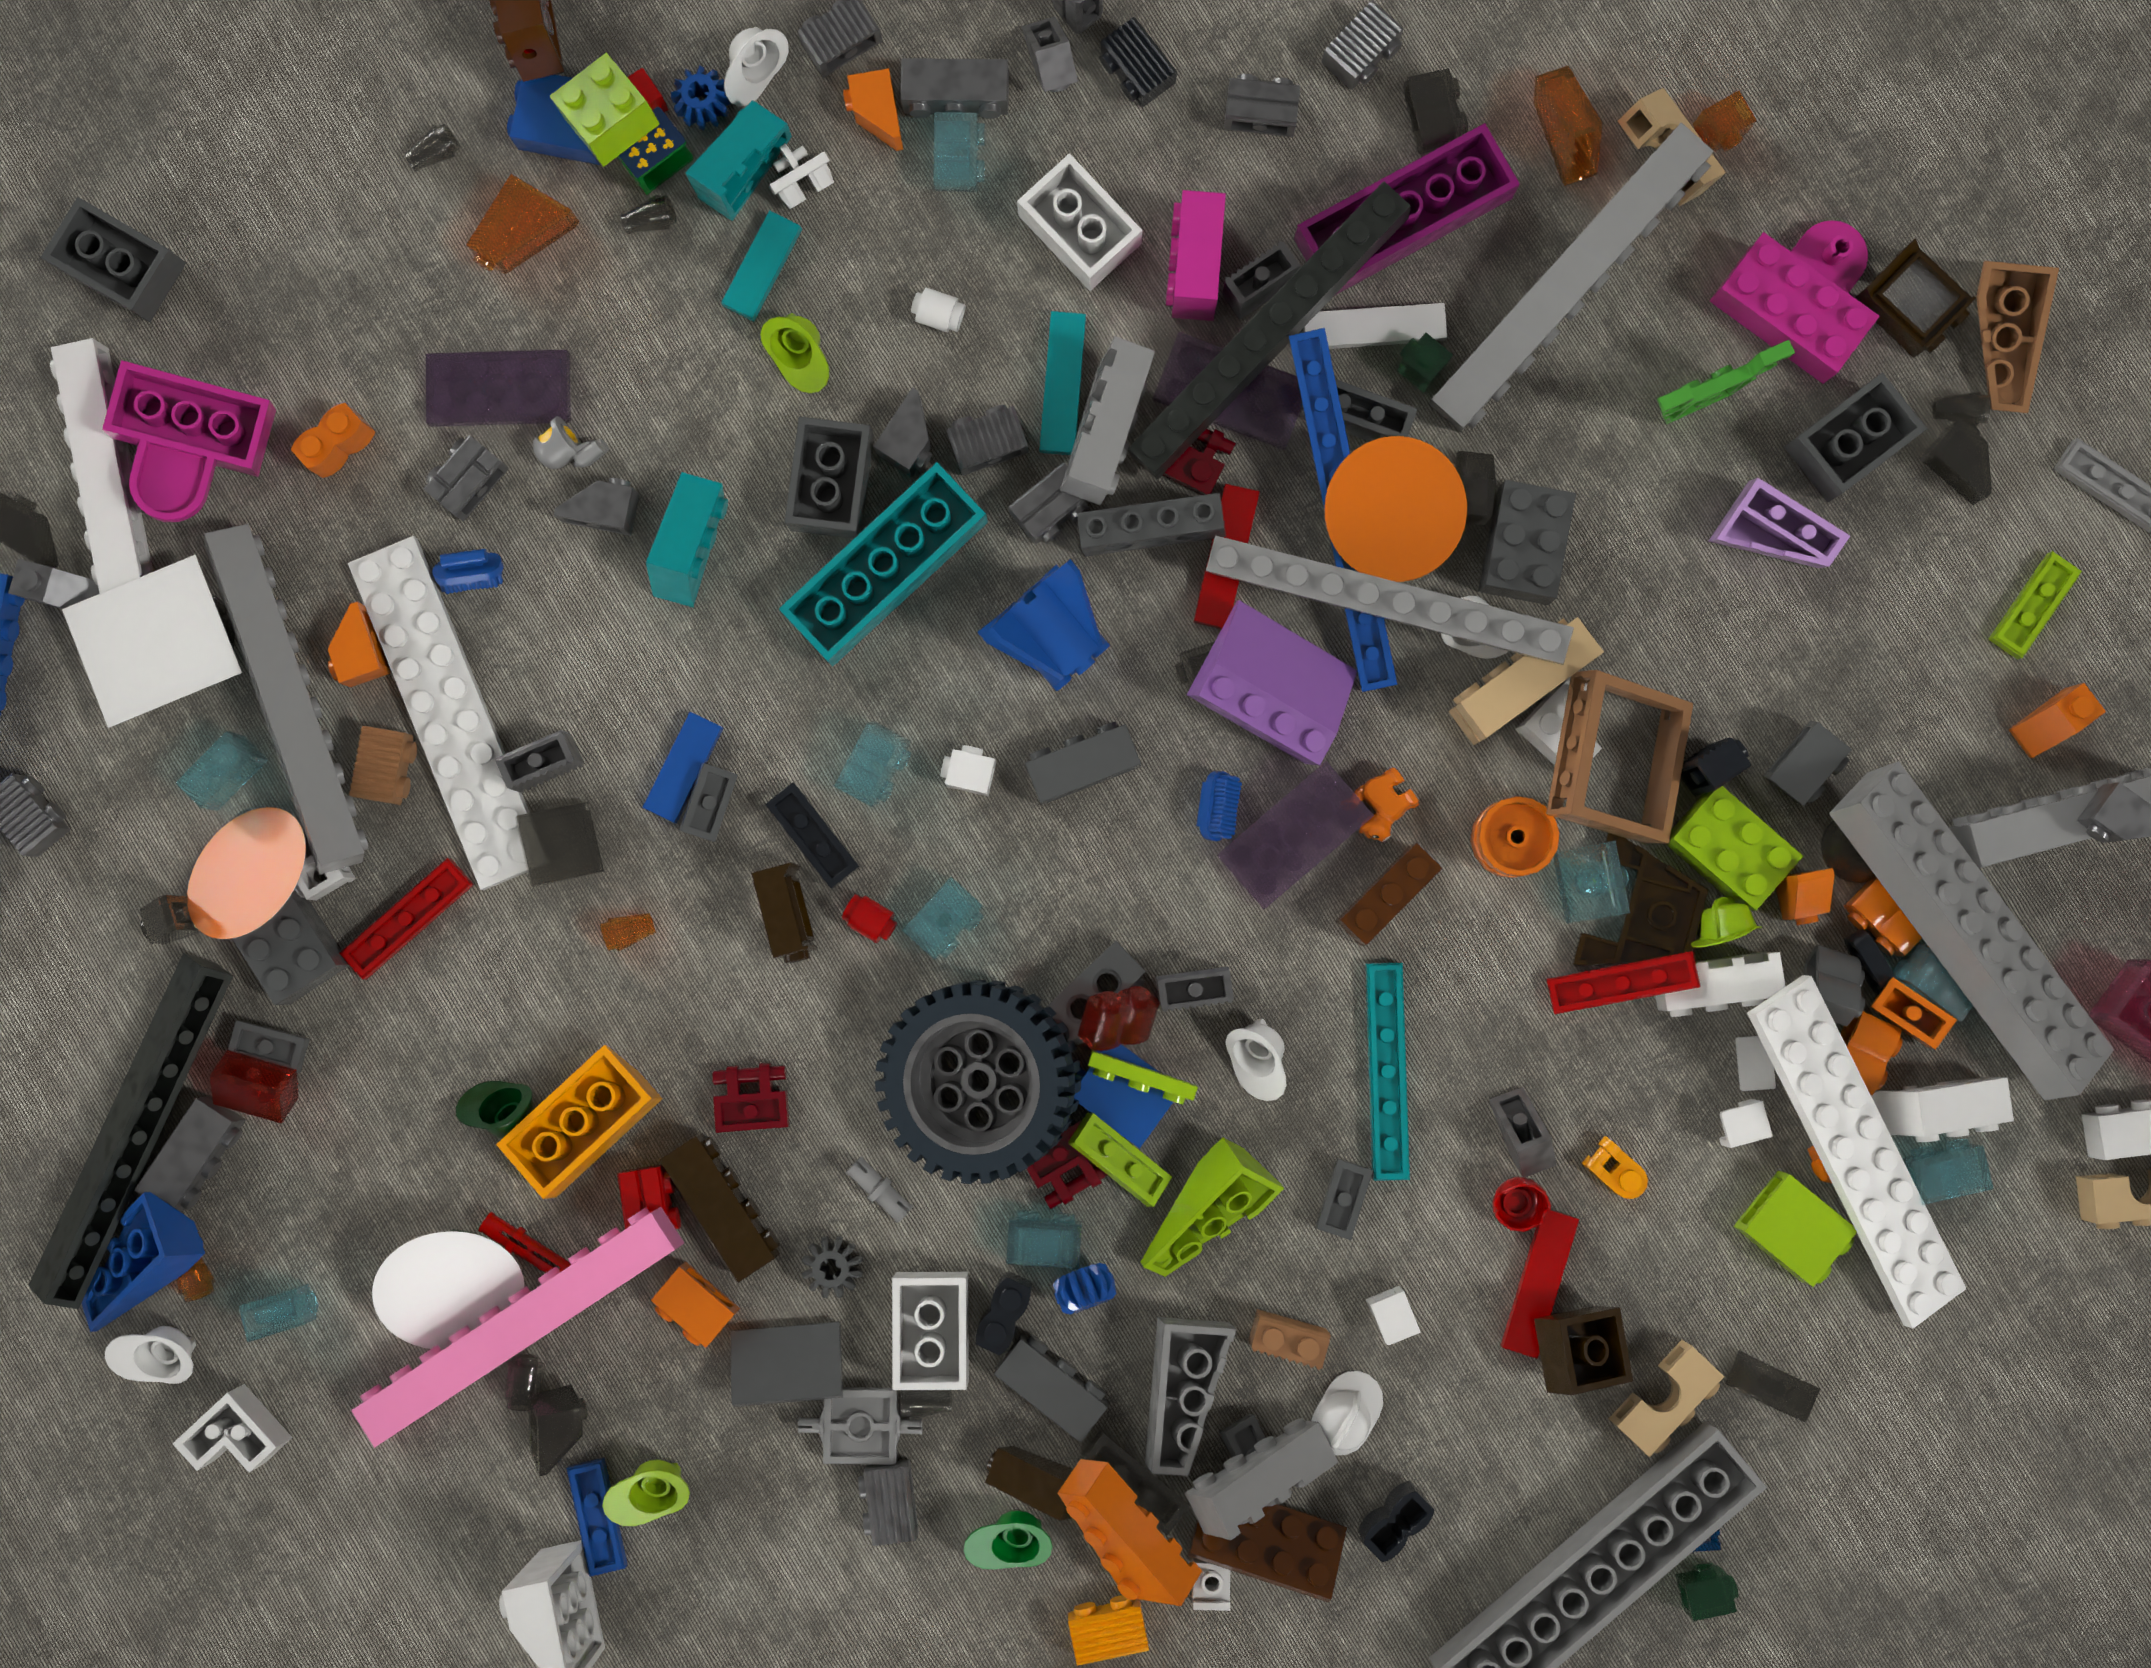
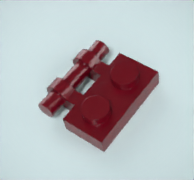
M1206 429L1197 438V440L1207 444L1204 452L1202 453L1189 446L1165 471L1163 476L1200 495L1211 494L1225 467V464L1214 459L1217 450L1230 456L1236 443L1225 438V433L1217 429L1214 432Z
M760 1063L759 1067L740 1069L738 1065L727 1066L726 1070L713 1071L714 1085L727 1084V1095L713 1097L716 1133L789 1127L787 1090L773 1091L772 1086L773 1080H786V1066H772L771 1063ZM759 1082L760 1092L741 1094L740 1084Z
M1082 1119L1069 1126L1061 1134L1062 1139L1045 1156L1026 1168L1037 1188L1042 1187L1048 1182L1052 1183L1055 1190L1044 1196L1050 1209L1061 1203H1064V1205L1074 1200V1195L1090 1186L1092 1188L1102 1184L1101 1179L1108 1176L1097 1166L1093 1167L1085 1156L1068 1144ZM1079 1165L1083 1174L1065 1183L1061 1175Z

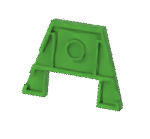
M1784 341L1758 353L1752 360L1741 367L1733 369L1731 364L1713 372L1711 374L1712 378L1703 383L1696 379L1658 398L1657 402L1666 424L1733 395L1757 379L1756 376L1777 366V361L1792 356L1795 351L1790 341Z

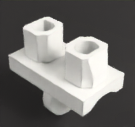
M783 144L779 147L783 157L774 162L773 166L778 173L788 167L792 171L774 181L768 187L773 195L778 194L786 206L791 209L806 200L796 183L808 175L817 192L834 183L830 169L827 166L830 160L826 153L822 152L799 166L797 161L808 155L803 145L791 152L789 147Z

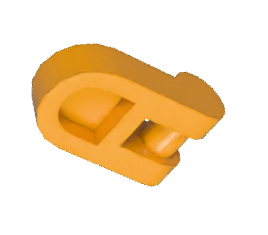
M1604 1136L1598 1143L1599 1149L1592 1157L1588 1155L1581 1164L1620 1197L1626 1199L1639 1197L1647 1188L1648 1178L1646 1172L1623 1152L1619 1146ZM1612 1157L1617 1163L1608 1172L1603 1166Z

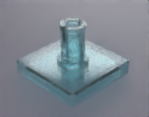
M1616 841L1555 853L1553 861L1566 923L1630 913L1625 890L1629 881V875L1627 870L1620 866Z

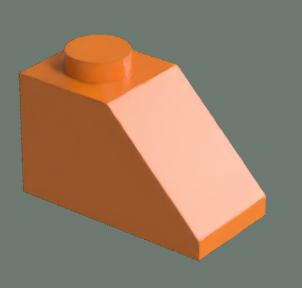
M889 68L847 75L849 89L843 90L847 112L853 111L858 125L896 151L903 150Z
M359 602L351 603L328 647L331 658L328 661L330 674L335 681L348 687H354L391 674L387 659L365 605Z
M2081 683L2061 690L2011 727L2009 732L2028 757L2034 758L2077 734L2106 711L2086 684Z
M1833 868L1791 874L1783 879L1776 887L1783 920L1795 919L1796 925H1804L1818 922L1819 914L1830 912L1835 876Z
M1894 977L1889 980L1871 1005V1008L1894 1026L1901 1028L1903 1032L1927 1048L1936 1050L1957 1021V1019Z

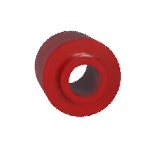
M855 894L841 919L848 922L847 926L876 944L881 938L887 941L897 926V922L893 920L895 912L866 895L862 898Z

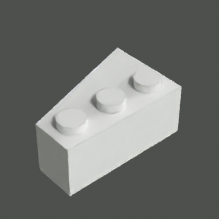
M1759 952L1696 961L1701 987L1656 995L1658 1011H1670L1671 1017L1692 1015V1008L1706 1007V1012L1729 1009V1003L1741 1002L1742 1007L1759 1005L1764 1002V999L1770 998L1786 987L1780 952Z
M2008 1077L1969 1078L1937 1082V1085L1919 1088L1915 1085L1905 1086L1901 1091L1876 1090L1871 1095L1890 1135L1915 1136L1916 1142L1940 1140L1939 1134L1946 1133V1137L1970 1135L1969 1129L1975 1128L1976 1132L1999 1130L1998 1124L2014 1121Z

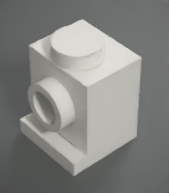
M311 855L305 859L300 879L294 890L300 897H305L306 900L317 901L356 878L348 866L325 873L327 879L321 882L316 864Z
M1192 1558V1562L1194 1561L1202 1570L1192 1587L1193 1610L1230 1611V1570ZM1209 1577H1216L1219 1580L1217 1585H1206L1205 1581Z

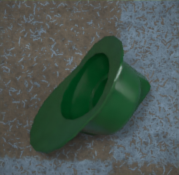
M486 1081L477 1084L467 1090L459 1099L456 1106V1117L462 1124L485 1129L495 1137L503 1138L534 1110L531 1103L533 1091L528 1085L503 1081Z

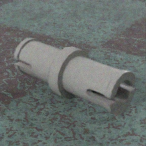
M862 1156L845 1172L869 1194L867 1199L871 1202L876 1201L896 1223L900 1222L908 1214L906 1212L913 1208V1205L907 1202L890 1185L892 1181L888 1177L883 1178Z

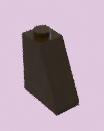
M1015 1446L1000 1447L991 1455L987 1464V1471L989 1473L985 1481L986 1484L1058 1521L1072 1518L1067 1513V1507L1058 1495L1059 1490L1073 1471L1072 1468Z

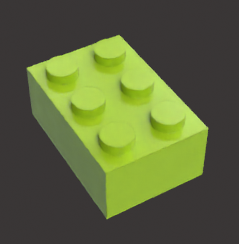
M1723 786L1716 791L1702 794L1672 828L1669 844H1666L1724 896L1732 897L1736 903L1747 904L1750 911H1757L1803 858L1801 853Z

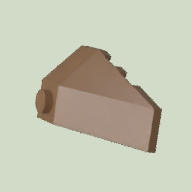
M1993 261L1983 262L1976 300L1991 410L2029 412L2059 272L2057 267Z

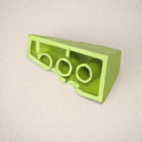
M1222 1137L1197 1163L1140 1263L1144 1268L1166 1277L1199 1255L1204 1243L1218 1235L1222 1239L1230 1234L1229 1226L1244 1216L1251 1220L1261 1213L1284 1187L1244 1148Z

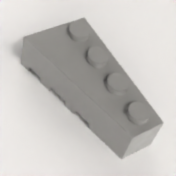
M1114 336L1097 368L1060 491L1101 505L1107 494H1114L1120 475L1115 472L1118 463H1123L1129 448V444L1125 443L1128 433H1132L1137 421L1138 413L1135 411L1147 387L1145 381L1155 354L1154 350Z
M1157 1317L1145 1464L1152 1474L1189 1475L1204 1430L1203 1425L1215 1397L1214 1391L1219 1376L1223 1373L1230 1343L1233 1342L1237 1331L1229 1322Z
M1303 1418L1296 1419L1288 1423L1284 1427L1285 1432L1278 1437L1269 1436L1258 1441L1254 1445V1452L1245 1457L1243 1454L1236 1455L1223 1464L1225 1469L1215 1475L1211 1472L1194 1480L1193 1484L1195 1487L1185 1492V1495L1204 1534L1228 1540L1234 1539L1241 1533L1238 1525L1250 1522V1524L1256 1523L1265 1516L1262 1510L1263 1507L1282 1504L1291 1497L1292 1491L1290 1488L1295 1485L1296 1488L1305 1487L1337 1464L1338 1460L1320 1423L1304 1421Z

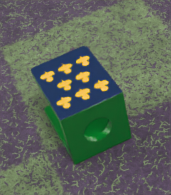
M660 107L652 110L660 125L617 157L646 195L694 159L692 153L685 146V138Z

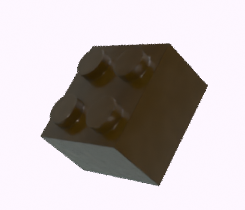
M1592 1306L1534 1319L1547 1393L1577 1395L1633 1382L1620 1307Z

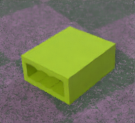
M1781 1171L1776 1172L1733 1226L1799 1281L1811 1287H1814L1816 1283H1822L1830 1275L1832 1263L1839 1255H1844L1850 1250L1855 1241L1853 1237L1857 1233L1854 1226L1792 1175Z

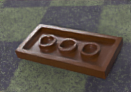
M1279 1504L1263 1507L1262 1510L1265 1516L1256 1523L1250 1524V1522L1238 1525L1241 1533L1232 1540L1204 1534L1198 1520H1196L1187 1556L1325 1602L1332 1600L1347 1527Z

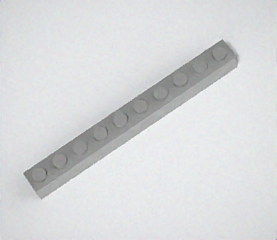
M1680 123L1431 399L1430 405L1460 432L1467 425L1473 429L1487 414L1483 407L1491 399L1497 403L1510 389L1511 385L1507 381L1516 371L1522 375L1536 360L1531 354L1540 345L1547 348L1560 334L1561 331L1556 327L1565 317L1571 321L1586 305L1581 299L1590 289L1596 294L1609 280L1610 276L1606 273L1615 262L1621 266L1636 250L1631 244L1641 234L1646 239L1661 222L1656 218L1665 207L1671 211L1686 195L1681 189L1691 179L1697 183L1708 171L1711 165L1707 160L1714 151L1683 123Z
M249 524L204 533L205 549L318 873L321 875L362 863L364 850L369 849L363 829L356 830L352 817L357 816L356 808L350 795L345 797L340 784L345 783L344 774L339 762L333 764L329 751L333 750L332 740L327 729L321 731L317 718L322 717L321 709L317 698L309 697L306 685H310V679L306 666L304 664L298 665L294 653L299 652L295 635L293 631L286 632L283 621L287 620V613L282 599L275 600L271 588H276V583L271 568H264L260 556H264L265 553L260 536L252 535Z
M1216 535L1206 571L1215 575L1564 665L1574 627Z

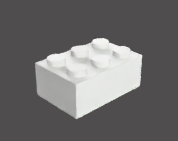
M1070 153L1017 201L1018 216L1089 291L1097 286L1142 244V229Z
M896 1272L892 1278V1390H966L969 1382L968 1272Z

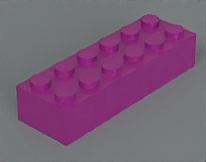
M1484 123L1298 224L1294 241L1307 262L1383 181L1410 205L1409 218L1335 294L1337 295L1510 201L1520 183Z

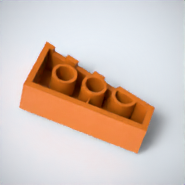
M1080 1459L1059 1490L1058 1495L1067 1507V1513L1075 1519L1084 1533V1539L1094 1548L1101 1559V1565L1111 1574L1118 1585V1591L1130 1600L1140 1599L1182 1606L1202 1572L1200 1567L1194 1561L1187 1564L1180 1556L1183 1549L1174 1538L1167 1540L1156 1528L1160 1521L1151 1511L1148 1512L1145 1508L1134 1503L1138 1496L1108 1462Z

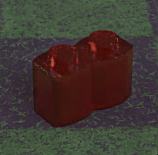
M1141 986L1123 989L1118 993L1104 991L1092 995L1088 998L1077 1035L1092 1050L1099 1051L1114 1049L1120 1044L1136 1045L1143 1043L1149 1039L1160 1002L1151 995L1149 990Z

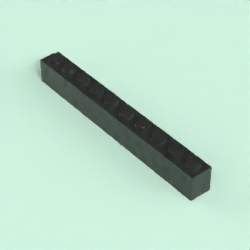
M1383 181L1128 448L1131 455L1158 480L1289 343V336L1298 334L1409 218L1410 205Z
M183 953L28 1285L43 1304L79 1309L233 978L231 973L216 962Z

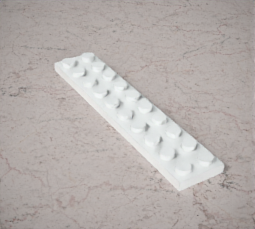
M411 536L349 562V568L480 890H486L550 863L522 793L506 787L495 758L506 753L418 538Z
M1802 975L1750 1010L1747 1014L1903 1325L1913 1329L1966 1290V1286L1812 976Z

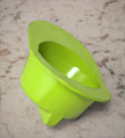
M790 313L785 317L771 318L763 324L760 333L762 345L790 385L806 393L819 392L824 388L830 376L829 365L820 349V334L816 326L810 320L802 316H796L794 313Z
M1720 897L1714 901L1711 908L1705 909L1702 912L1701 937L1693 941L1691 946L1700 948L1722 944L1743 937L1753 930L1762 928V926L1756 925L1747 904L1736 903L1732 897Z
M659 1459L649 1460L642 1463L633 1476L610 1487L604 1495L602 1507L605 1515L612 1522L621 1526H638L681 1510L688 1503L690 1491L688 1484L681 1478V1468L678 1463H669Z

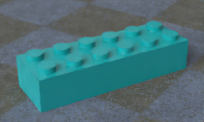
M936 462L787 600L779 610L833 667L988 523L987 515Z

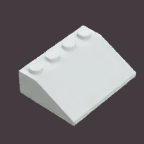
M582 1540L540 1549L502 1590V1595H500L499 1599L501 1615L503 1618H507L509 1630L539 1668H592L604 1651L605 1644Z

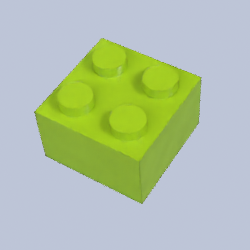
M607 52L550 95V98L564 119L603 167L660 125L645 98Z

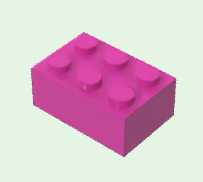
M1182 190L1181 203L1174 202L1168 271H1175V273L1168 274L1166 306H1172L1171 318L1214 321L1218 300L1226 193Z

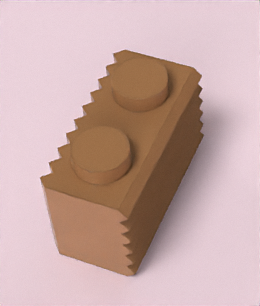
M362 726L349 795L359 799L401 805L402 798L406 799L408 797L411 787L410 778L406 776L409 763H413L417 755V744L413 742L414 736L404 732Z
M1257 1309L1248 1341L1254 1352L1259 1350L1261 1354L1266 1352L1268 1356L1273 1354L1275 1358L1280 1356L1282 1360L1286 1358L1289 1362L1295 1360L1296 1364L1302 1362L1303 1366L1309 1364L1310 1368L1316 1366L1317 1370L1323 1368L1331 1335L1326 1328Z

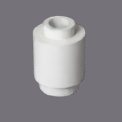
M926 287L923 293H916L911 313L916 314L915 322L947 333L949 330L958 332L966 305L958 302L956 297Z

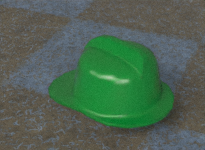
M1012 1510L1002 1514L995 1524L982 1526L970 1533L965 1540L963 1551L966 1559L972 1565L982 1569L995 1570L1040 1565L1051 1556L1053 1545L1050 1536L1042 1529L1040 1519L1027 1511Z

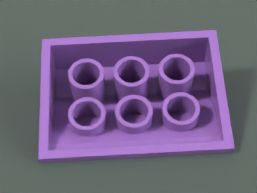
M1237 600L1191 685L1187 696L1305 764L1320 766L1337 735L1357 670L1242 601Z

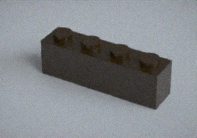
M701 1133L661 1158L660 1162L739 1283L774 1260L780 1254L777 1249L780 1243L770 1228H763L757 1218L760 1216L759 1209L750 1197L746 1199L743 1197L738 1189L741 1183L731 1167L725 1169L718 1158L721 1155V1151L716 1142L710 1136L706 1138Z

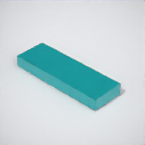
M769 210L721 302L723 307L753 322L755 321L802 231L800 225Z

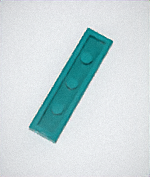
M1051 311L1040 453L1071 455L1077 434L1086 314Z

